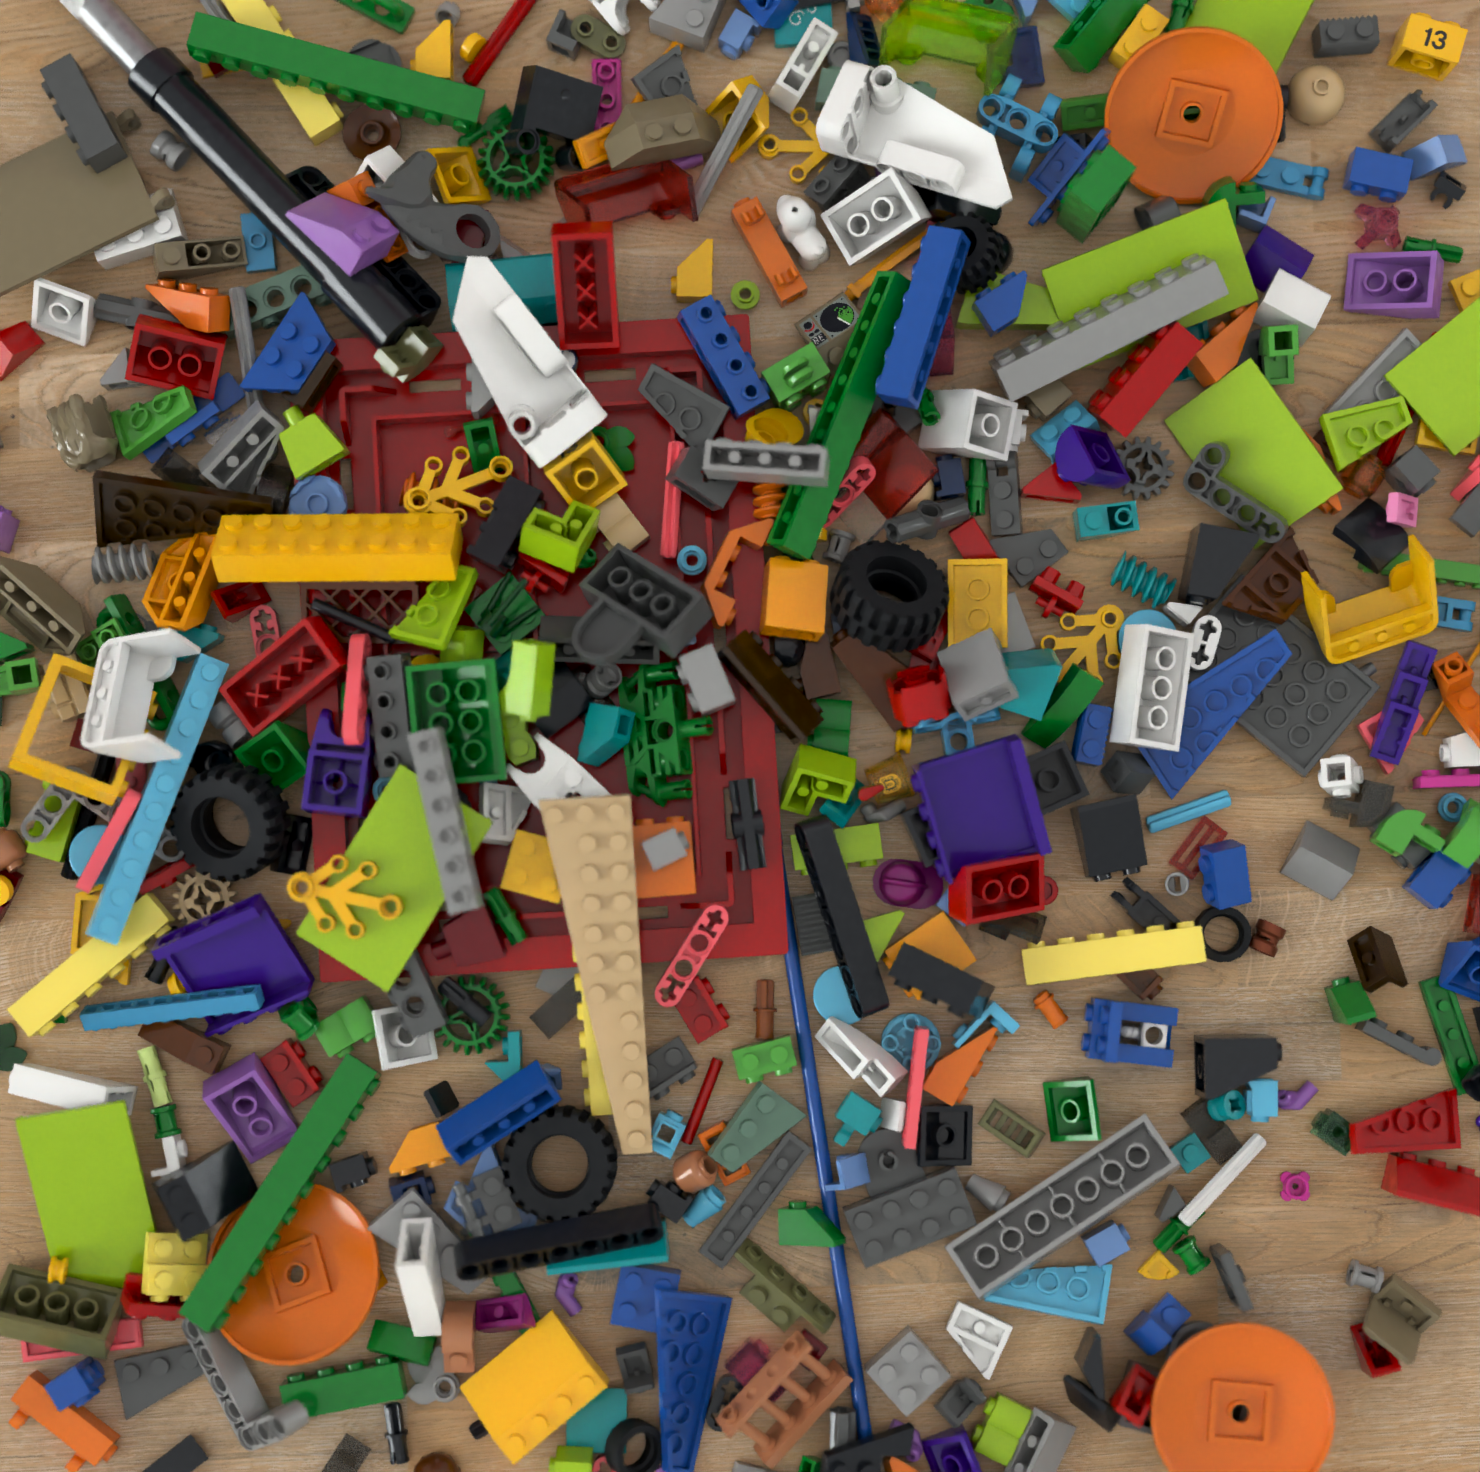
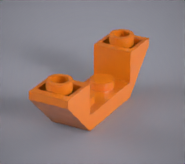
M768 518L731 530L726 534L700 587L713 613L711 621L714 628L720 630L724 624L729 626L737 612L733 608L736 600L715 590L716 587L721 589L728 576V572L724 571L729 560L735 561L741 549V546L737 543L740 542L756 551L762 548L763 545L768 547L769 544L766 541L775 520Z
M1456 651L1434 662L1431 668L1445 706L1480 748V696L1471 686L1474 671Z

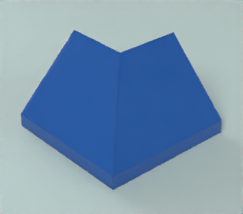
M1480 936L1472 941L1447 943L1438 981L1439 986L1479 1002Z

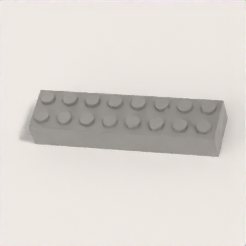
M1198 253L1187 256L1181 260L1182 265L1174 269L1166 267L1156 272L1154 279L1146 283L1143 280L1138 281L1127 287L1128 292L1120 296L1112 294L1102 299L1100 306L1092 310L1090 307L1084 308L1073 315L1074 319L1066 323L1058 321L1046 328L1048 332L1038 337L1036 334L1030 335L1020 341L1021 345L1012 350L1008 347L996 352L993 355L994 359L988 362L1002 392L1013 402L1228 295L1229 291L1216 262L1204 255L1199 256Z
M1144 1114L946 1245L945 1248L981 1301L1179 1170L1180 1163L1147 1115Z

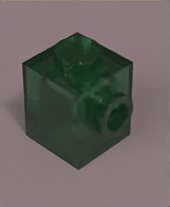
M1328 1108L1324 1112L1320 1111L1312 1120L1311 1125L1313 1128L1310 1133L1341 1155L1346 1156L1351 1150L1350 1122Z

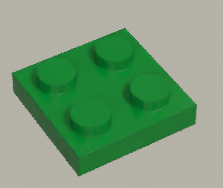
M513 574L495 605L497 609L519 584ZM504 577L464 608L480 629L482 628L477 624L482 618L480 614L488 606ZM524 588L503 613L509 619L505 623L506 625L537 605ZM539 608L537 612L511 629L505 637L499 634L496 639H493L486 632L484 635L502 656L512 649L514 640H523L540 626L541 615L545 614Z

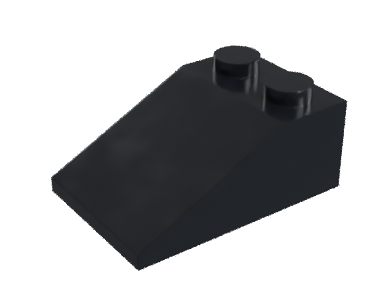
M233 1140L152 1183L177 1236L183 1242L214 1226L252 1199L258 1191Z

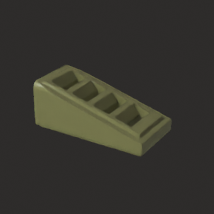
M995 1099L978 1123L1026 1158L1032 1156L1046 1135L1038 1127ZM1000 1110L1003 1112V1115L995 1127H993L990 1123ZM1010 1117L1013 1121L1004 1134L1000 1130ZM1020 1124L1023 1126V1129L1014 1141L1010 1137ZM1031 1131L1034 1135L1026 1147H1023L1020 1144L1028 1132Z

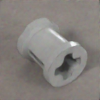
M831 529L829 533L831 540L828 550L823 553L822 558L841 564L848 553L851 541H854L856 536L842 530Z
M1355 1259L1351 1260L1346 1273V1285L1353 1286L1355 1284L1366 1287L1375 1294L1379 1292L1384 1279L1383 1267L1377 1266L1372 1268L1359 1264V1261Z

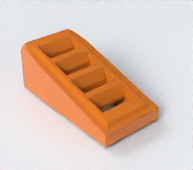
M724 1119L697 1133L706 1153L713 1145H710L708 1139L722 1133L727 1126ZM716 1161L717 1173L725 1187L751 1173L747 1163L741 1166V1169L726 1176L724 1171L727 1169Z

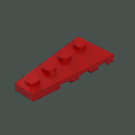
M1449 1088L1349 1123L1351 1154L1460 1149L1461 1138L1457 1089Z

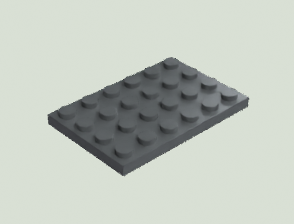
M1241 574L1207 614L1216 617L1220 621L1222 626L1221 635L1211 665L1202 671L1190 669L1188 684L1272 630L1277 629L1293 654L1236 723L1304 778L1377 692L1380 686L1350 661L1341 664L1330 663L1323 654L1315 633L1294 615L1291 614L1281 625L1222 605L1223 600L1245 577V575ZM1207 622L1204 626L1200 625V629L1204 631L1202 640L1206 641L1210 633H1215V629L1211 628L1210 622ZM1200 645L1199 651L1196 654H1192L1197 665L1202 661H1207V658L1202 655L1204 650L1202 645Z

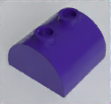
M1071 424L1061 434L1056 445L1055 461L1057 474L1063 481H1073L1083 486L1092 485L1106 489H1117L1130 481L1107 433Z

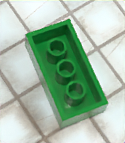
M1110 145L1103 152L1097 149L1086 163L1087 166L1083 170V174L1078 172L1068 184V189L1065 191L1064 197L1060 201L1061 204L1056 210L1059 212V215L1055 222L1082 244L1118 202L1137 168Z

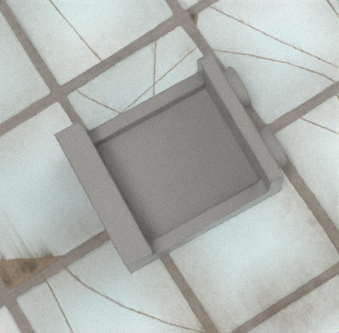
M991 627L937 652L940 664L945 670L953 706L964 721L1019 697L1017 688L1009 677L1000 650L1002 649L1001 642Z

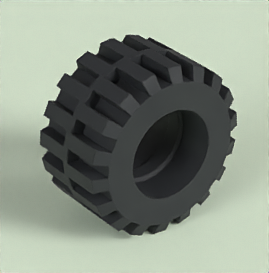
M962 211L956 212L955 217H952L950 214L945 216L946 220L944 222L938 221L934 226L962 230L971 241L970 245H976L973 253L965 260L956 288L959 295H965L967 290L971 294L976 293L977 288L982 287L984 289L988 286L987 282L989 280L994 281L997 278L996 271H1001L1003 264L1000 260L1004 259L1002 243L990 223L981 215L977 217L975 213L968 212L965 216Z

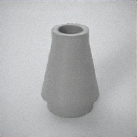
M974 1173L965 1187L991 1212L992 1210L997 1212L1002 1209L1011 1192L1005 1189L1006 1186L979 1177Z

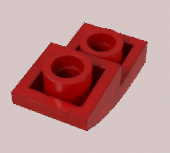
M974 516L949 531L950 537L964 559L1000 558Z

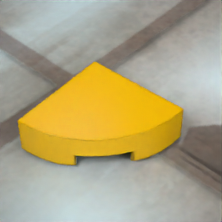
M1158 1249L1137 1269L1141 1275L1153 1280L1171 1279L1180 1273Z

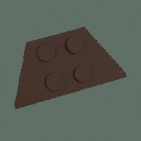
M1288 527L1287 534L1271 546L1223 600L1222 605L1281 625L1304 601L1301 572L1307 571L1316 585L1319 583L1314 570L1308 564V558L1304 550L1299 551L1293 538L1295 532L1292 527Z

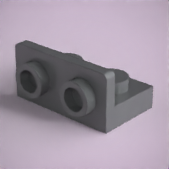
M835 155L804 190V193L818 204L823 213L870 182V176L862 163Z
M677 1036L647 1056L649 1097H654L657 1101L671 1091L668 1086L676 1081L683 1084L696 1075L693 1070L698 1065L680 1036Z

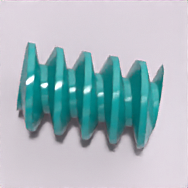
M1125 550L1111 574L1110 585L1114 586L1118 581H1121L1120 591L1122 592L1128 587H1132L1131 597L1133 598L1141 592V602L1143 604L1152 598V609H1155L1160 604H1164L1174 589L1177 579L1173 578L1167 583L1168 574L1165 572L1156 577V567H1152L1146 572L1147 562L1142 561L1136 566L1137 557L1133 555L1128 560H1125Z

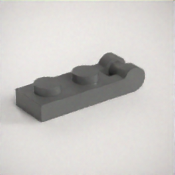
M1016 451L1009 452L1008 461L986 459L992 536L1023 534L1018 455ZM998 467H1007L1008 475L999 476Z
M1375 1017L1370 1020L1360 1021L1355 1029L1421 1063L1435 1066L1441 1062L1442 1054L1438 1049L1428 1046L1419 1047L1413 1043L1414 1037L1400 1030L1396 1034L1386 1030L1388 1024Z

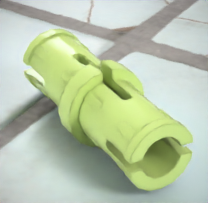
M156 1046L138 1050L137 1054L145 1075L142 1078L144 1083L148 1085L154 1108L172 1103L173 1100L165 1079L167 1073L166 1070L162 1069Z

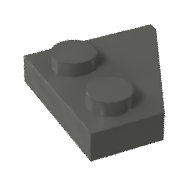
M1052 529L990 540V544L998 556L1008 559V572L1020 588L1069 552Z

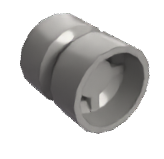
M225 698L211 709L208 720L216 729H224L222 732L223 738L231 749L240 746L252 737Z

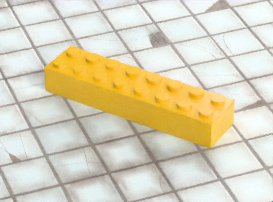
M459 513L222 515L210 556L218 582L456 581L463 545V535Z

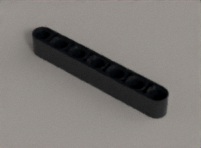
M825 814L798 822L794 826L795 835L853 1011L858 1018L862 1019L889 1008L888 995L832 824Z
M642 1203L466 1239L458 1242L453 1249L456 1275L461 1280L473 1281L652 1244L659 1241L664 1234L659 1208L653 1203Z

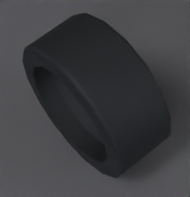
M1212 906L1202 911L1195 919V926H1202L1207 959L1216 962H1231L1241 957L1248 949L1251 941V927L1247 918L1239 910L1231 907L1219 910ZM1224 916L1230 918L1238 928L1239 937L1237 943L1227 951L1212 949L1204 938V930L1207 923L1215 917Z
M628 1418L621 1421L612 1429L606 1440L604 1449L606 1462L615 1472H654L662 1461L660 1431L640 1418ZM641 1432L644 1433L646 1445L643 1454L635 1463L626 1466L623 1461L625 1446L634 1435Z

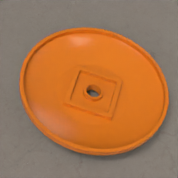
M1208 26L1184 27L1166 32L1148 41L1123 64L1114 78L1106 99L1104 128H1108L1111 131L1107 137L1110 140L1108 145L1137 167L1129 181L1131 184L1154 198L1162 195L1171 196L1177 204L1202 203L1205 192L1215 181L1231 176L1236 182V187H1239V183L1249 182L1263 168L1280 136L1283 122V97L1278 78L1272 66L1259 49L1249 41L1235 33L1220 28ZM1189 106H1197L1200 109L1198 117L1193 120H1187L1183 116L1185 109Z
M315 1184L312 1192L306 1199L301 1198L295 1207L298 1210L295 1218L289 1225L284 1224L278 1233L281 1235L280 1241L272 1251L267 1250L262 1258L264 1262L262 1269L256 1277L251 1276L245 1284L247 1288L245 1295L238 1304L235 1302L232 1304L227 1312L230 1314V1318L220 1330L235 1348L257 1361L272 1365L296 1366L318 1361L332 1354L356 1334L366 1320L375 1301L380 1278V1258L374 1233L371 1230H367L369 1227L367 1219L349 1199L340 1193L337 1194L335 1190ZM252 1199L229 1214L223 1222L211 1245L206 1265L211 1263ZM301 1266L304 1271L303 1278L299 1282L294 1283L291 1279V1272L295 1267Z
M1232 1322L1212 1326L1200 1331L1183 1342L1172 1353L1162 1367L1155 1382L1151 1398L1150 1422L1154 1443L1162 1461L1170 1472H1318L1331 1447L1335 1428V1408L1331 1388L1323 1370L1314 1357L1301 1344L1287 1334L1269 1326L1250 1322ZM1240 1404L1247 1407L1246 1417L1242 1420H1234L1232 1418L1233 1408Z

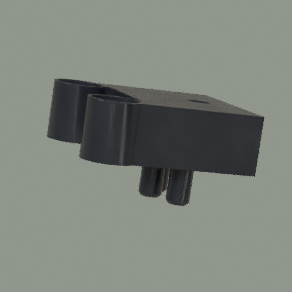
M539 65L523 66L510 130L504 137L505 149L512 155H531L539 149V134L565 142V145L560 146L555 154L556 164L561 170H585L581 167L572 141L594 131L603 87ZM521 135L524 137L525 140L523 148L520 146L519 138ZM572 151L575 153L576 156L574 164L571 161Z

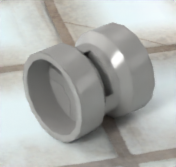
M168 130L161 132L150 148V154L157 159L166 160V165L173 171H178L185 165L192 151L191 147L184 142L178 143L175 136Z
M615 663L595 666L585 676L584 688L591 697L603 699L620 685L622 672Z

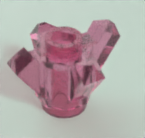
M1361 203L1354 210L1357 217L1364 221L1365 233L1355 242L1358 248L1363 250L1373 240H1384L1386 245L1392 249H1395L1401 243L1397 228L1400 211L1394 205L1391 207L1375 208Z

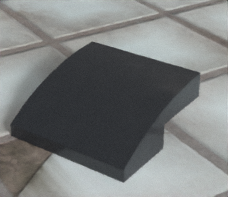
M1369 497L1334 527L1332 533L1356 550L1353 559L1376 574L1382 571L1409 546L1408 535L1401 526L1386 522V510Z

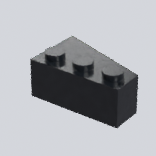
M509 476L492 505L493 510L487 522L483 521L479 527L481 534L475 546L470 544L465 552L474 560L503 574H506L508 569L513 570L519 558V554L516 552L519 548L523 525L534 507L540 510L544 509L546 501L543 500L544 493L521 480Z
M903 942L888 975L896 978L894 982L896 986L909 992L914 987L922 991L921 998L935 1005L940 1000L949 1005L947 1011L961 1018L967 1013L980 1019L995 986Z

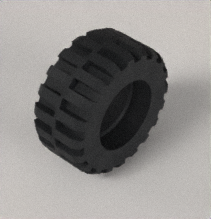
M879 540L868 542L867 545L864 543L847 553L841 563L830 592V607L834 617H837L838 624L842 629L846 628L847 634L853 639L858 638L861 640V644L867 647L869 645L877 647L878 651L885 652L888 649L892 650V653H901L904 649L908 652L930 641L948 606V595L950 592L943 572L936 569L937 564L932 559L928 560L924 557L925 554L918 549L917 551L910 549V545L904 543L901 545L892 544L889 540L884 541V543H880ZM876 590L890 593L903 602L890 600L879 594Z
M233 762L229 765L226 763L217 765L187 781L181 787L182 792L176 796L174 805L177 807L171 809L170 819L174 820V825L170 827L171 834L177 838L178 842L175 845L178 852L182 850L186 855L184 860L189 865L194 864L197 866L196 871L203 876L210 873L211 879L217 881L225 879L228 882L238 881L241 878L246 879L272 864L274 859L278 858L285 850L284 844L288 843L291 835L286 829L292 826V817L287 816L286 813L290 809L288 801H283L280 795L283 791L279 785L274 786L271 783L272 777L267 773L258 774L259 769L257 767L249 765L244 768V764ZM217 797L226 798L234 802L244 812L249 824V839L246 846L229 842L218 831L213 818V807Z
M553 1105L514 1130L503 1151L504 1158L502 1160V1170H504L505 1176L503 1181L505 1187H509L510 1197L514 1203L518 1202L523 1207L522 1211L528 1215L532 1213L537 1216V1220L543 1222L546 1220L559 1221L586 1214L589 1215L594 1212L607 1198L614 1184L618 1168L617 1148L614 1146V1139L611 1133H608L605 1129V1124L599 1118L598 1120L595 1119L585 1109L582 1111L571 1105ZM558 1135L575 1139L582 1145L588 1157V1171L584 1180L574 1189L564 1192L552 1191L544 1187L535 1177L532 1167L533 1155L538 1145L545 1139Z

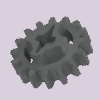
M1136 436L1133 439V445L1127 440L1122 443L1124 451L1116 449L1128 476L1132 480V483L1128 482L1122 486L1124 488L1122 491L1123 496L1131 492L1133 493L1132 499L1136 501L1140 494H1142L1144 500L1148 501L1151 492L1156 497L1161 494L1159 486L1166 489L1170 485L1165 478H1172L1174 476V472L1168 470L1174 464V460H1166V456L1170 451L1169 449L1164 451L1159 449L1162 444L1161 441L1152 445L1151 437L1148 436L1141 443L1140 438ZM1139 450L1136 458L1125 459L1129 453ZM1152 454L1157 458L1159 464H1156L1151 456ZM1143 459V467L1148 471L1140 478V469L1136 467ZM1149 478L1158 479L1155 484L1144 487L1146 480Z

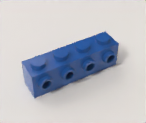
M710 294L681 310L677 319L724 402L731 407L730 412L736 421L766 404L770 399L768 395L770 389L764 378H759L753 369L756 366L750 353H744L739 344L741 339L734 326L729 327L725 320L726 312L719 300L715 301Z
M536 1060L437 1124L436 1129L445 1149L461 1166L562 1100L549 1074L539 1061Z

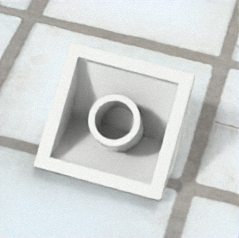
M1279 268L1258 303L1253 322L1262 327L1298 324L1299 347H1302L1315 330L1331 295Z
M38 278L34 280L31 327L85 347L89 342L97 321L94 317L96 300L90 295L43 278Z
M423 1001L409 1003L410 1007L414 1010H422L424 1008ZM398 1005L372 1011L382 1070L438 1059L434 1030L413 1039L411 1033L406 1034L402 1028L399 1019L402 1017Z

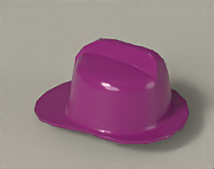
M890 859L883 862L876 869L873 876V889L877 897L884 903L893 906L926 909L934 905L941 898L944 889L942 877L939 878L936 868L933 866L923 868L922 863L918 861Z

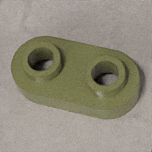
M587 14L579 15L572 21L570 35L572 39L578 41L579 46L603 59H618L622 56L626 45L625 38L611 26ZM588 25L591 31L583 33L580 30V26ZM606 40H615L616 46H607Z

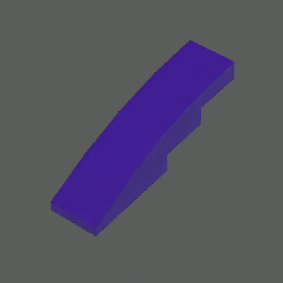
M1412 640L1406 642L1385 700L1369 756L1399 765L1420 711L1418 707L1429 681L1427 677L1438 651L1436 648Z

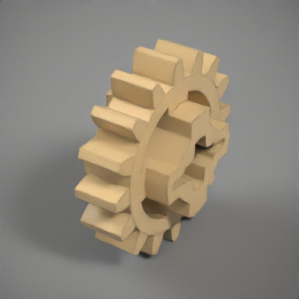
M195 870V877L190 873H186L185 879L187 882H177L176 885L181 889V892L172 895V897L179 899V903L172 906L173 909H180L182 912L177 919H187V924L199 920L190 912V909L198 911L201 918L217 912L216 910L221 902H224L223 909L237 903L232 901V897L238 895V891H230V887L234 882L213 880L210 878V873L203 876ZM208 880L216 883L222 891H216L211 888ZM194 885L195 891L190 898H187L190 889ZM204 896L211 897V901L207 905L200 903V899L204 898Z

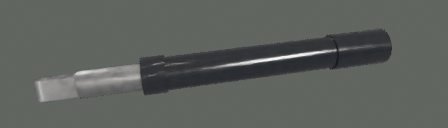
M59 0L129 74L128 85L153 112L159 113L322 286L323 293L377 350L381 347L396 345L408 327L424 325L428 328L432 325L440 308L441 298L402 256L388 263L380 259L349 276L285 216L287 211L324 192L327 193V190L335 187L320 170L313 166H303L285 175L198 84L192 72L169 48H157L113 0Z

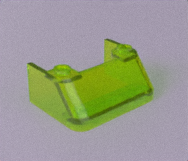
M905 0L882 26L879 66L890 65L894 60H899L900 63L905 65H912L924 55L975 66V75L985 83L983 95L989 96L1005 76L1018 32L1019 18L1012 13L954 0Z

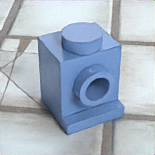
M735 8L718 38V46L721 52L732 60L739 59L743 51L748 52L755 36L758 37L761 33V25L753 17Z

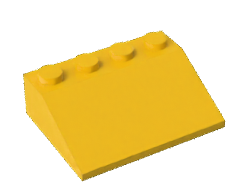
M552 1309L536 1322L535 1328H529L460 1385L459 1388L494 1442L514 1465L608 1386L609 1377Z

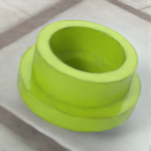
M742 280L733 286L731 300L737 308L749 310L754 308L759 302L760 291L755 283ZM748 290L751 296L748 299H743L740 297V292Z

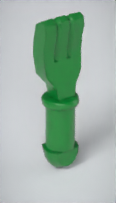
M504 104L491 113L483 125L479 123L476 133L469 131V133L461 135L457 141L458 146L470 147L471 144L483 136L486 137L488 131L492 129L498 131L501 129L502 124L507 126L511 123L513 115H511L507 105Z

